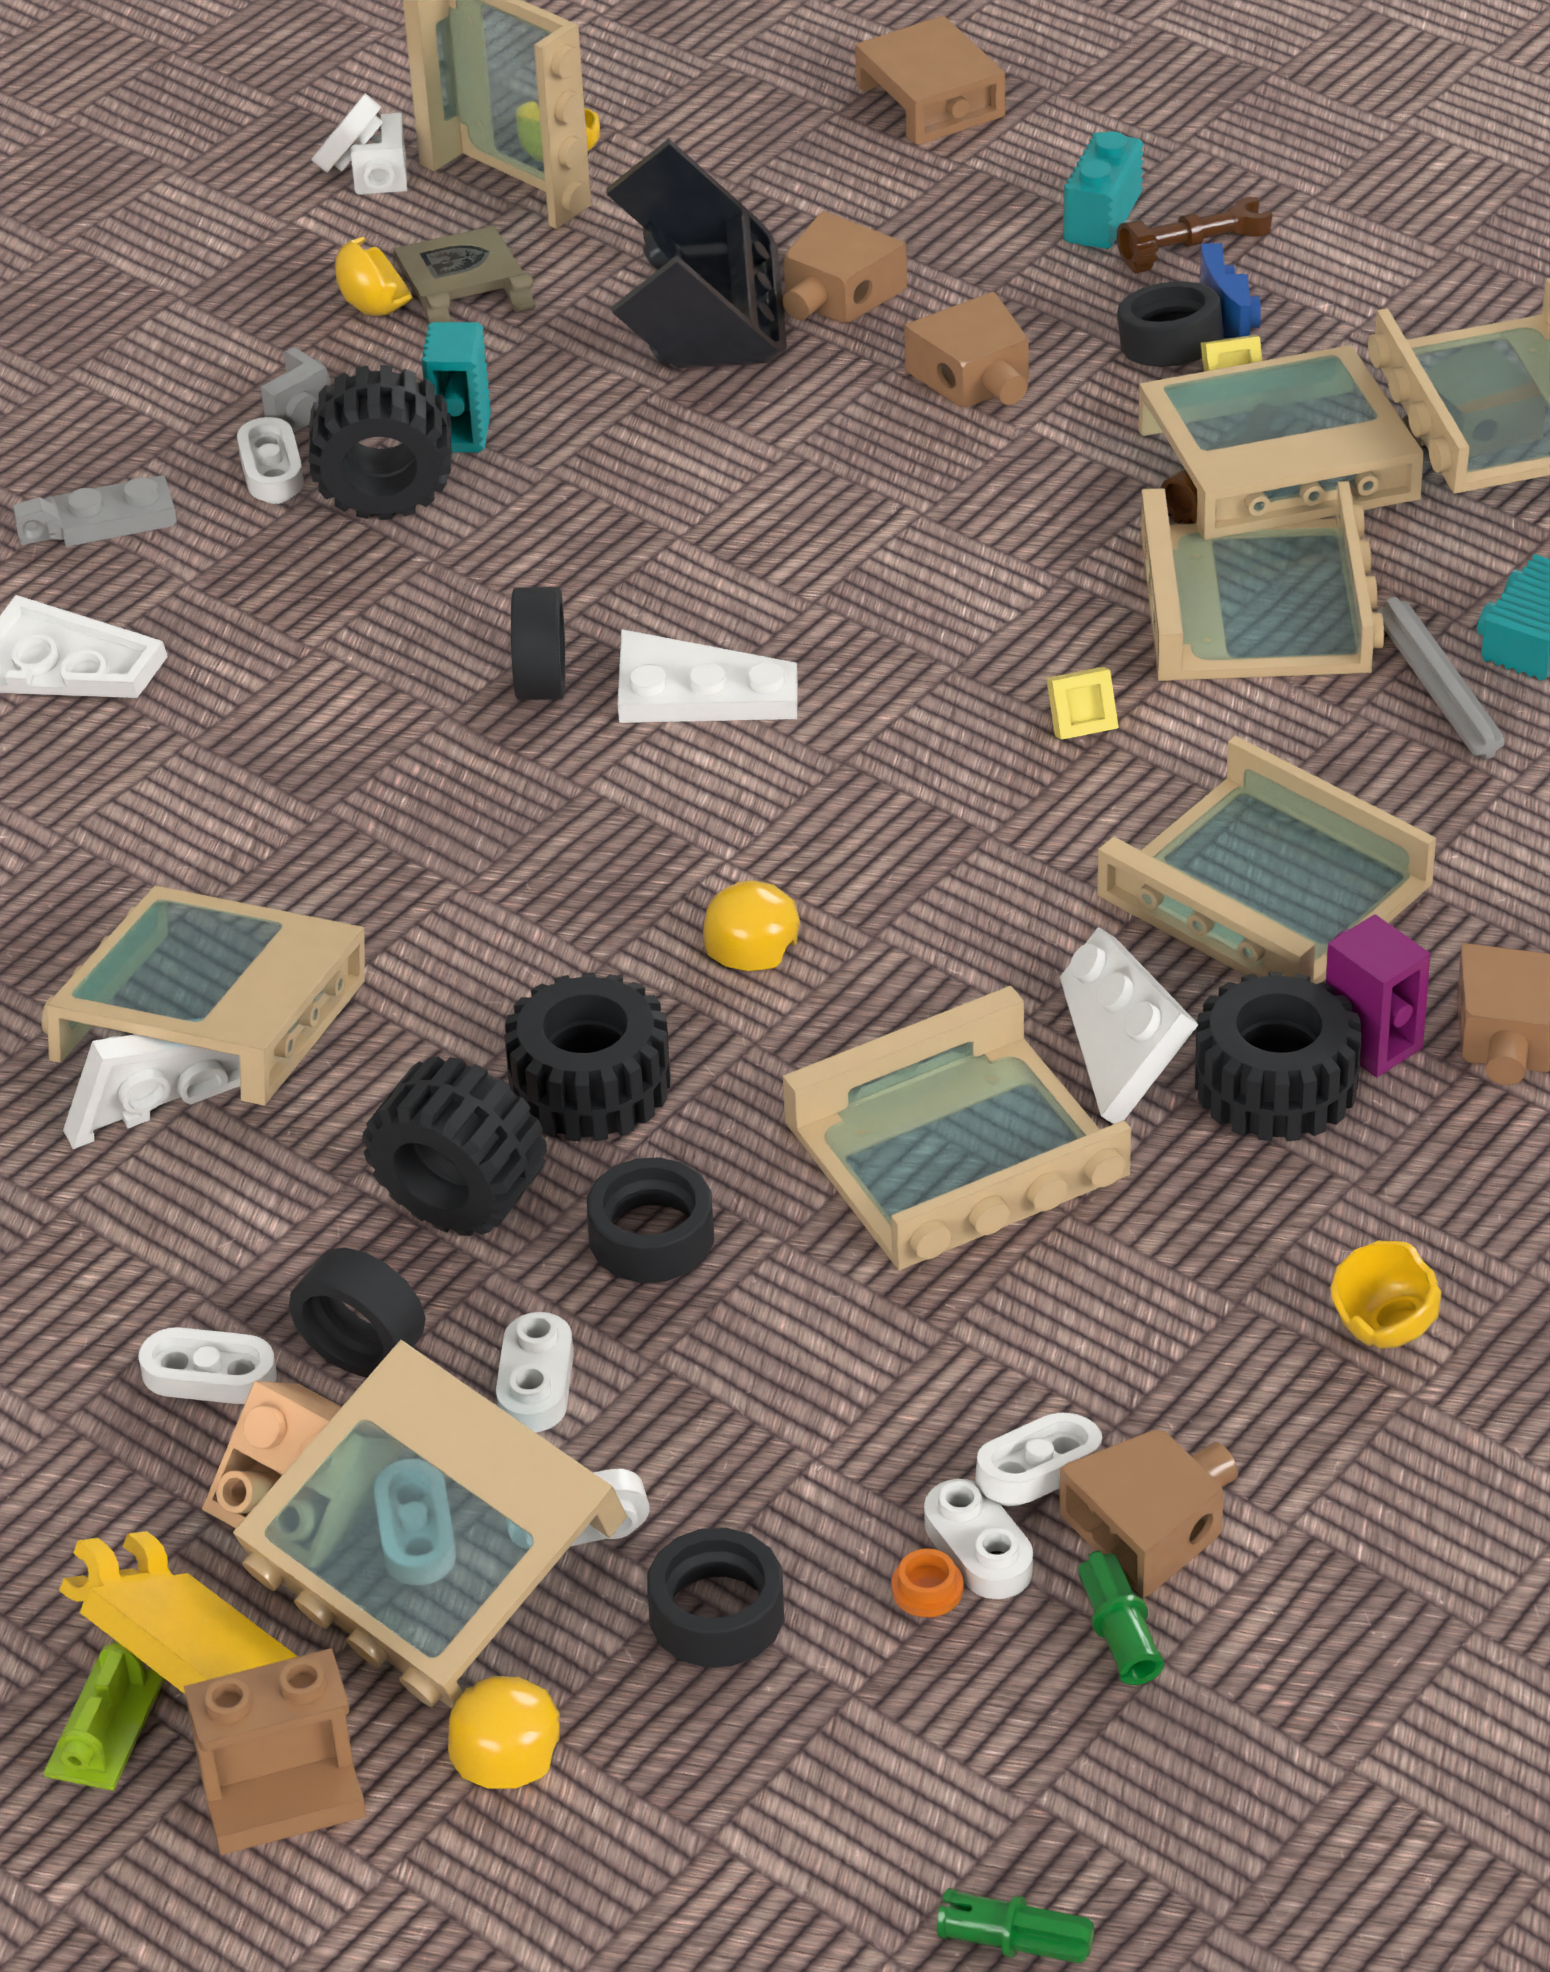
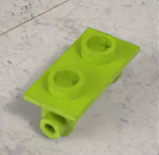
M114 1640L113 1644L104 1646L44 1770V1776L114 1791L165 1679L154 1670L144 1668L143 1662Z

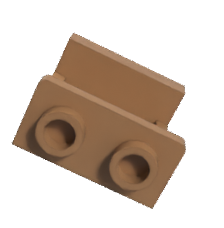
M944 15L855 44L856 85L862 91L881 86L905 109L906 136L916 146L1005 116V71Z
M332 1648L184 1686L204 1796L220 1855L366 1817L364 1798L353 1765L347 1727L348 1699Z

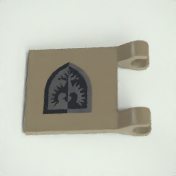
M495 226L393 248L394 258L421 302L429 324L433 322H453L448 311V307L451 305L450 300L501 288L506 289L514 312L536 308L530 288L533 287V279L530 273L522 271Z

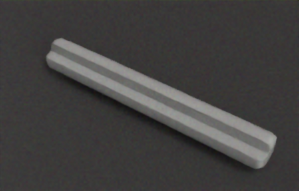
M1397 597L1386 599L1385 606L1377 610V613H1382L1383 626L1387 635L1472 755H1481L1485 760L1495 757L1496 750L1504 746L1502 732L1407 601H1399Z

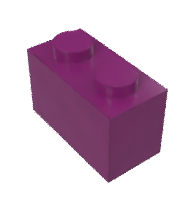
M1374 914L1353 928L1341 931L1328 943L1326 983L1334 987V996L1344 995L1352 1003V1012L1358 1013L1361 1022L1360 1032L1362 1033L1359 1065L1378 1078L1423 1048L1431 953Z

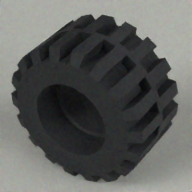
M368 365L356 368V375L350 377L344 372L334 378V387L325 385L319 392L318 402H313L309 423L308 463H310L312 481L319 482L318 491L325 499L335 497L336 508L344 512L349 508L355 509L356 517L368 519L370 514H380V520L393 519V513L401 512L405 517L416 513L417 504L424 507L431 504L435 500L434 492L443 491L447 484V474L451 472L450 413H447V403L442 394L435 395V386L427 379L417 382L416 373L404 369L401 374L393 372V366L380 365V371H370ZM371 437H387L401 442V444L391 448L379 449L362 445L359 441Z
M1268 972V976L1258 977L1255 973L1242 976L1241 983L1239 984L1228 982L1219 987L1218 996L1210 995L1203 1003V1012L1198 1014L1197 1023L1199 1025L1196 1027L1195 1089L1198 1090V1100L1202 1107L1211 1109L1212 1119L1220 1125L1232 1124V1132L1242 1136L1253 1133L1258 1135V1140L1271 1142L1273 1137H1285L1288 1142L1301 1140V1134L1304 1133L1316 1136L1326 1132L1327 1123L1337 1125L1345 1118L1346 1109L1352 1108L1356 1100L1362 1033L1360 1032L1361 1022L1358 1013L1352 1012V1003L1344 995L1334 996V987L1325 982L1312 983L1310 982V976L1296 974L1295 977L1283 976V972Z
M582 973V977L570 978L568 975L554 978V984L548 986L542 983L531 989V997H521L514 1005V1014L507 1016L504 1040L510 1090L517 1097H522L530 1106L528 1111L539 1120L543 1129L542 1132L552 1137L558 1133L566 1134V1140L580 1141L582 1137H594V1141L608 1139V1134L618 1132L620 1135L632 1132L634 1131V1123L646 1124L655 1116L654 1108L663 1107L668 1098L667 1089L671 1086L667 1020L665 1012H661V1004L654 995H645V987L638 983L624 984L623 977L609 974L606 978L596 977V973Z
M437 1056L427 1058L424 1063L419 1061L409 1069L366 1123L367 1128L363 1131L362 1142L367 1147L364 1150L366 1162L375 1169L373 1176L379 1185L384 1186L389 1191V1196L398 1205H403L411 1212L412 1216L422 1222L425 1220L431 1223L436 1229L448 1232L451 1229L458 1235L471 1236L474 1232L483 1235L491 1232L494 1226L498 1227L541 1172L546 1162L543 1156L547 1152L546 1140L540 1136L543 1129L539 1120L529 1113L530 1106L522 1097H517L510 1090L511 1086L501 1078L497 1080L488 1074V1070L476 1064L471 1067L462 1059L449 1057L447 1061H444Z

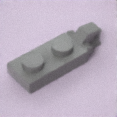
M165 475L150 478L138 477L128 482L98 488H81L72 493L54 496V498L52 496L45 499L37 497L13 505L14 520L21 545L60 539L64 540L66 547L171 527L177 523L175 507Z

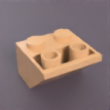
M254 1381L202 1510L237 1528L342 1406L297 1383ZM371 1423L361 1424L267 1532V1540L310 1570H318L378 1509L375 1494L376 1483L387 1469L399 1463L405 1447Z

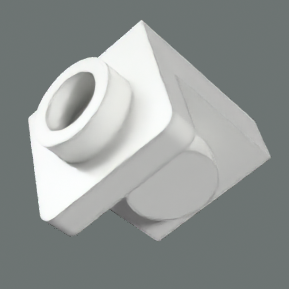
M402 113L381 114V120L383 121L381 124V135H372V144H359L351 147L354 187L357 194L407 191Z

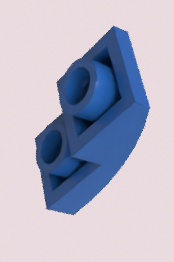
M1222 243L1201 244L1200 284L1211 287L1220 297L1224 328L1223 338L1249 336L1250 329H1260V296H1250L1248 274H1235L1234 265H1225Z

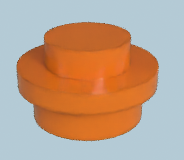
M929 1548L915 1550L906 1555L894 1571L891 1580L892 1596L896 1604L911 1615L918 1617L941 1616L953 1610L961 1601L964 1591L963 1576L953 1560L944 1552Z

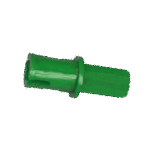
M1100 1550L1088 1554L1089 1560L1079 1565L1078 1575L1094 1611L1091 1625L1098 1636L1106 1639L1117 1664L1122 1682L1128 1685L1147 1683L1155 1679L1164 1668L1163 1658L1160 1652L1157 1651L1145 1622L1148 1617V1608L1142 1598L1133 1594L1121 1563L1115 1554H1102Z
M952 1888L946 1889L943 1894V1903L949 1904V1908L945 1906L939 1907L937 1918V1934L939 1938H953L1002 1948V1953L1007 1958H1014L1019 1951L1079 1964L1084 1962L1087 1956L1090 1955L1093 1945L1094 1924L1086 1917L1027 1906L1026 1899L1017 1895L1012 1898L1011 1902L958 1892L957 1889Z

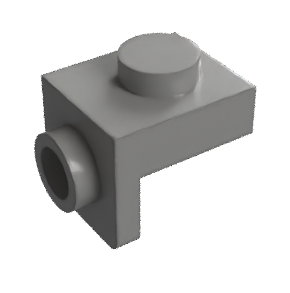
M292 347L284 351L286 373L262 385L261 395L264 417H274L286 421L291 425L293 433L309 425L313 402H318L319 392L325 385L331 386V380L326 367L319 360L312 359L296 347Z

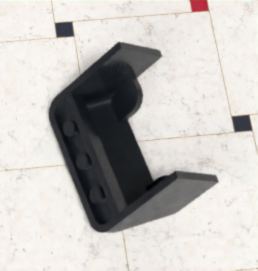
M668 138L606 188V195L643 227L645 241L643 252L651 265L657 269L654 274L612 306V313L648 343L654 356L664 365L672 364L677 368L769 363L787 348L779 255L776 242L766 226Z

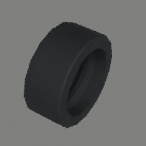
M1186 281L1158 283L1131 293L1118 305L1117 321L1121 350L1129 360L1141 365L1166 367L1194 362L1202 359L1201 343L1223 340L1224 328L1220 297L1211 287Z
M559 587L513 589L511 597V659L514 692L518 700L564 698L566 674L565 624L562 591Z
M654 1157L636 1158L613 1166L600 1176L587 1196L590 1250L598 1263L617 1277L640 1283L665 1282L688 1274L702 1263L714 1243L711 1189L700 1173L682 1162ZM647 1205H663L675 1208L689 1216L677 1228L660 1234L640 1235L624 1231L612 1223L624 1212Z
M346 1247L327 1250L314 1262L290 1293L288 1308L296 1329L307 1344L326 1361L340 1369L368 1378L400 1340L413 1347L424 1332L426 1317L421 1301L411 1286L388 1264L366 1252ZM344 1303H346V1304L350 1305L351 1307L355 1308V1309H356L359 1313H361L367 1320H369L370 1323H368L367 1321H365V1320L359 1318V1317H358L354 1312H352Z
M727 1527L703 1528L676 1537L660 1550L647 1572L650 1628L660 1646L680 1661L707 1668L734 1666L753 1659L775 1642L785 1621L782 1566L772 1549L752 1534ZM710 1577H729L740 1580L758 1591L757 1600L745 1610L727 1617L704 1618L687 1613L674 1604V1596L688 1584Z

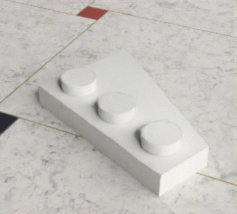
M15 595L0 615V693L138 698L168 657L164 643L161 640Z
M621 630L618 690L619 723L797 719L798 677L796 662Z
M1098 927L1085 945L1075 952L1070 964L1060 976V980L1101 1117L1116 1124L1126 1119L1199 1024L1114 936Z
M137 1034L122 1037L113 1036L92 1041L63 1132L71 1147L75 1149L95 1141L93 1130L122 1119L126 1127L131 1128L149 1121L150 1110L181 1097L184 1102L191 1105L239 1087L240 1056Z

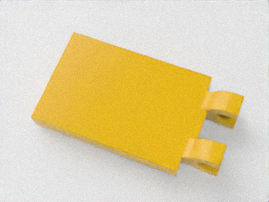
M149 1532L129 1533L123 1544V1547L136 1557L138 1571L133 1568L119 1570L114 1552L99 1538L77 1541L73 1553L85 1562L89 1576L88 1578L84 1575L63 1578L59 1591L73 1601H83L84 1603L80 1611L83 1616L184 1694V1686L298 1657L189 1573L173 1575L168 1568L167 1554L163 1545Z

